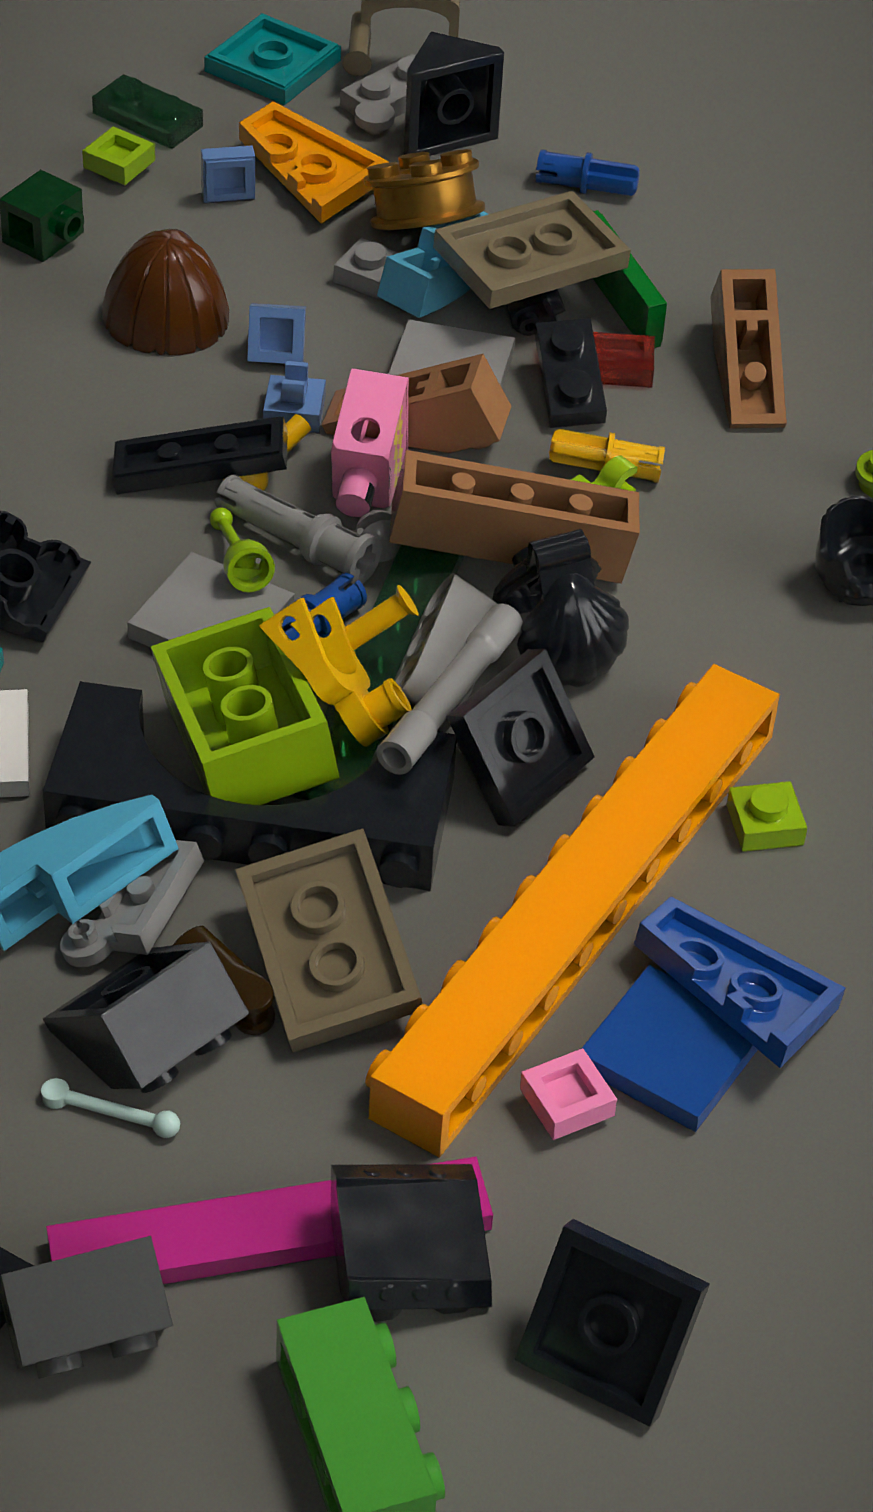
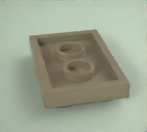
M573 191L435 229L433 248L489 309L628 268L631 249Z
M363 828L235 869L293 1053L411 1015L418 1006L423 1004Z

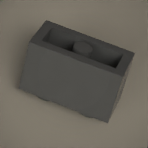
M151 1236L0 1275V1298L17 1369L35 1364L39 1379L84 1367L80 1352L110 1344L113 1359L158 1347L154 1332L173 1326Z

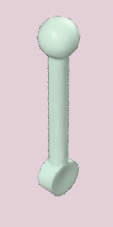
M59 1078L46 1081L41 1088L43 1103L50 1109H59L69 1104L152 1127L156 1135L162 1138H171L180 1129V1119L176 1113L170 1110L154 1114L69 1090V1085L65 1080Z

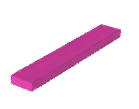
M477 1156L432 1163L472 1164L478 1182L484 1231L492 1230L493 1212ZM331 1180L46 1226L51 1261L151 1236L163 1284L336 1256L331 1220Z

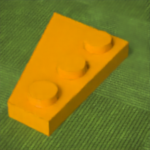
M274 101L239 122V140L245 146L253 145L255 156L321 224L373 189V187L364 184V177L368 175L367 167L389 163V161Z

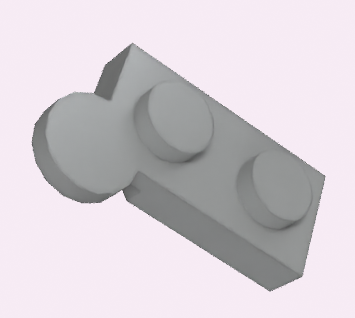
M410 54L340 90V107L354 115L355 123L364 129L365 132L380 134L393 125L395 117L406 112L407 69L416 55Z
M176 840L179 847L178 850L99 905L102 913L97 920L81 919L79 920L80 923L72 924L60 941V949L64 959L75 967H89L106 959L112 951L148 955L204 862L197 842Z

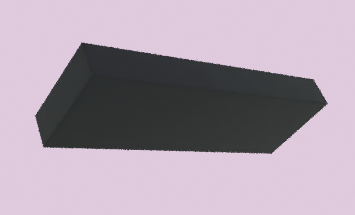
M284 416L116 441L112 471V482L117 494L225 479L230 475L239 477L287 470L288 431Z

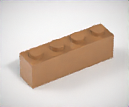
M405 451L392 500L390 543L513 564L512 558L514 555L528 547L529 542L582 529L590 545L591 557L602 568L596 579L622 584L640 534L639 492L416 451Z

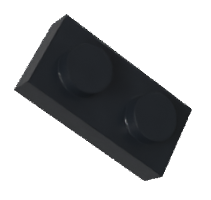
M591 318L536 323L535 341L550 428L605 423L607 407Z

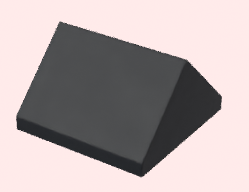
M430 32L407 69L404 155L429 152V156L498 139L504 51L500 47Z

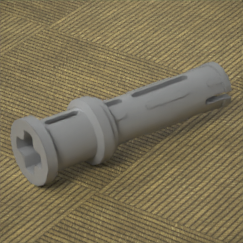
M236 475L226 477L217 490L218 494L230 498L229 500L222 497L215 498L217 508H226L233 515L300 548L304 559L313 565L324 563L342 573L354 575L353 581L350 582L351 584H354L357 580H360L362 584L365 583L378 566L382 553L381 540L371 533H365L361 536L343 527L341 520L332 514L314 516L243 481Z

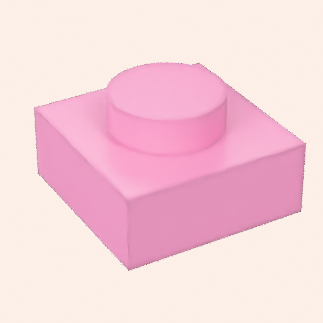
M583 1048L521 1072L520 1090L552 1140L615 1116L617 1098Z

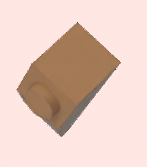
M721 269L710 300L714 351L729 428H785L787 420L775 269Z
M484 354L396 375L409 378L408 447L452 453L469 448L483 449L500 441L511 404ZM346 388L336 390L322 423L326 434H335ZM369 421L365 437L377 438L380 434V428L376 423Z

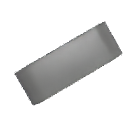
M455 573L450 574L441 583L429 600L394 679L405 693L412 710L465 646L469 634L491 607L498 604ZM473 686L463 697V699L459 702V704L455 707V709L469 698ZM448 719L444 721L437 732L445 733L451 727Z

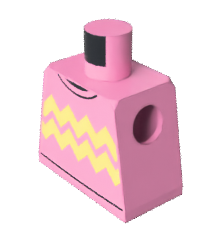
M351 368L331 449L332 493L336 499V507L345 515L362 517L370 511L371 507L384 509L391 505L405 451L408 450V377ZM369 421L376 423L380 428V434L377 438L365 437Z

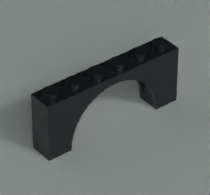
M80 681L43 789L45 827L48 829L71 818L112 804L152 794L160 800L175 840L197 842L203 860L213 859L247 865L363 828L382 884L396 888L431 891L454 781L457 738L455 734L437 732L433 742L410 771L405 774H394L386 770L377 758L356 779L326 795L291 804H241L215 798L191 788L174 777L158 762L144 739L142 690Z

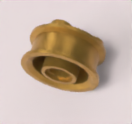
M463 149L440 154L441 159L430 160L429 152L410 153L399 156V164L397 162H390L367 167L368 175L364 177V184L373 187L377 216L370 220L371 227L383 230L425 227L464 219L484 211L485 202L476 200L472 171L479 167V161L472 157V150Z

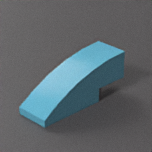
M482 211L479 214L464 219L423 227L417 248L386 257L377 297L421 318L445 307L464 295L471 288L433 248L435 229L488 215V213Z
M151 794L112 804L66 820L1 851L0 948L3 951L7 950L57 913L74 924L178 850L179 847L160 800Z

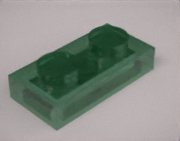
M125 74L92 96L93 114L170 149L175 148L203 127V109Z

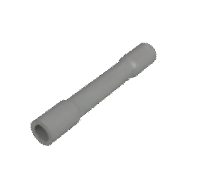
M502 603L491 607L469 634L465 646L413 710L405 713L377 748V758L386 770L394 774H405L410 771L435 739L437 730L447 719L446 716L455 709L486 668L498 660L517 636L523 623L520 614L513 607Z

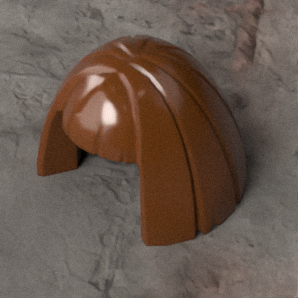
M178 229L155 230L144 235L134 243L116 266L107 286L102 307L103 323L106 330H110V335L124 346L128 347L132 344L134 350L144 353H151L156 350L159 355H163L165 351L169 355H183L194 353L196 346L204 350L218 342V336L223 337L229 324V306L224 286L211 258L188 234Z

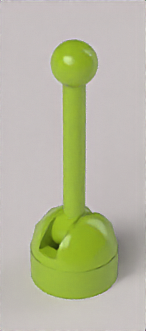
M223 507L214 509L210 514V524L214 529L222 531L230 545L224 556L223 563L224 572L230 583L242 592H255L263 589L272 580L275 572L274 560L270 553L259 542L251 539L240 540L232 527L233 516L228 509ZM256 558H261L260 564L256 563Z

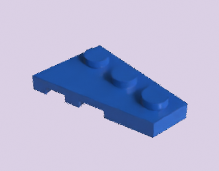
M673 897L668 898L640 922L634 945L779 1068L839 1009L846 989L840 984Z

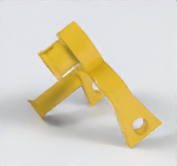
M397 585L396 594L346 627L334 597H330L311 611L308 610L305 599L299 598L259 625L303 673L316 695L325 703L334 705L349 731L363 746L367 747L388 734V725L412 710L405 693L392 678H388L382 685L368 692L367 689L371 685L370 678L354 651L407 615H419L416 605L401 585ZM317 615H323L331 626V632L325 638L318 635L313 623ZM288 616L296 620L291 623L300 634L296 640L289 639L283 630V620Z

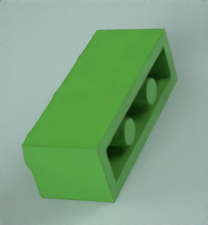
M365 1297L277 1319L276 1361L327 1512H435L436 1501L445 1498V1485L441 1468L433 1452L422 1454L415 1433L420 1432L421 1426L414 1395L409 1386L398 1388L391 1370L397 1364L391 1333L386 1323L374 1324Z

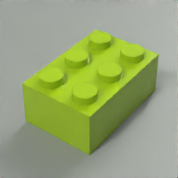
M271 607L150 646L165 702L202 787L207 795L225 801L263 805L340 778L328 722L305 676L259 627L260 624L274 616Z

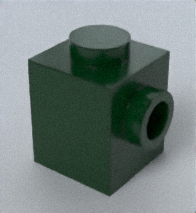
M40 169L0 198L2 243L41 262L46 261L84 233L82 189Z

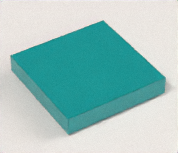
M261 13L204 57V71L286 105L341 61V45Z

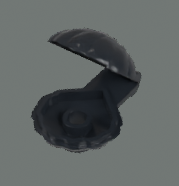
M582 529L529 542L528 547L520 550L512 558L514 568L498 583L494 589L492 600L498 604L502 603L513 607L519 614L530 612L521 626L522 633L517 643L520 655L528 649H546L562 686H585L596 677L609 672L617 657L623 653L627 645L628 614L620 607V601L594 585V581L602 568L591 557L590 545Z

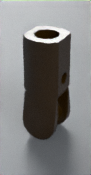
M203 925L195 926L181 935L173 945L211 942L249 1012L247 1016L234 1024L238 1030L248 1035H260L269 1031L275 1021V1012L271 1005L274 999L273 989L270 983L250 967L244 965V962Z

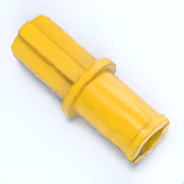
M557 429L552 435L549 460L554 463L601 471L608 461L621 455L637 466V473L631 477L658 483L661 475V466L639 461L663 464L665 447L615 439V433L609 432L607 438Z

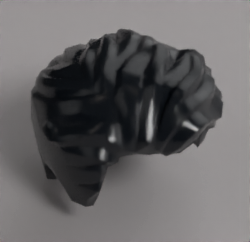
M863 495L843 498L837 504H833L827 509L826 514L821 519L820 535L816 548V570L825 583V587L838 598L839 602L853 606L873 605V499Z

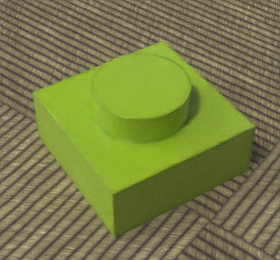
M113 126L82 150L83 168L102 175L109 180L126 185L155 161V143Z
M791 781L729 787L726 805L742 852L804 845L807 825Z

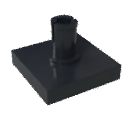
M528 649L446 716L457 738L458 748L465 755L497 824L501 826H516L595 758L546 649Z
M572 1219L562 1228L514 1360L651 1427L660 1417L710 1283Z

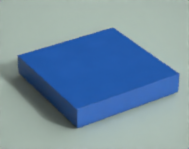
M650 965L643 971L582 1047L608 1085L694 1132L699 1129L758 1050L673 977Z

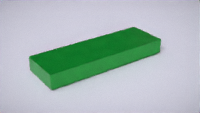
M599 210L593 211L616 234ZM630 253L628 268L595 277L593 280L643 350L661 347L667 302Z

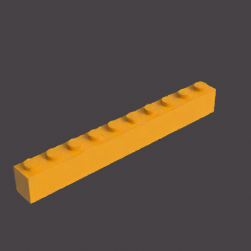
M716 664L710 667L697 684L691 681L685 686L677 701L675 711L667 720L660 718L655 722L647 736L644 748L636 758L628 756L624 759L617 770L611 788L604 796L597 794L590 800L584 810L580 825L571 836L563 834L558 838L549 854L547 864L536 877L528 875L523 880L515 894L512 907L502 919L495 916L488 922L480 936L477 949L467 961L459 959L452 965L443 981L441 992L429 1006L421 1004L416 1008L406 1025L403 1038L393 1050L384 1049L376 1056L365 1080L366 1086L370 1088L369 1120L439 1158L442 1156L729 792V787H733L770 741L774 729L779 693Z

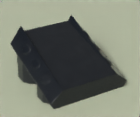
M0 511V629L44 642L80 585L91 561L80 558L73 547L60 540L38 542L28 538L27 527L20 518L7 511Z
M472 1164L331 1165V1220L340 1293L345 1302L365 1297L374 1322L392 1320L402 1310L434 1309L442 1314L466 1312L469 1308L492 1307V1280L478 1182Z

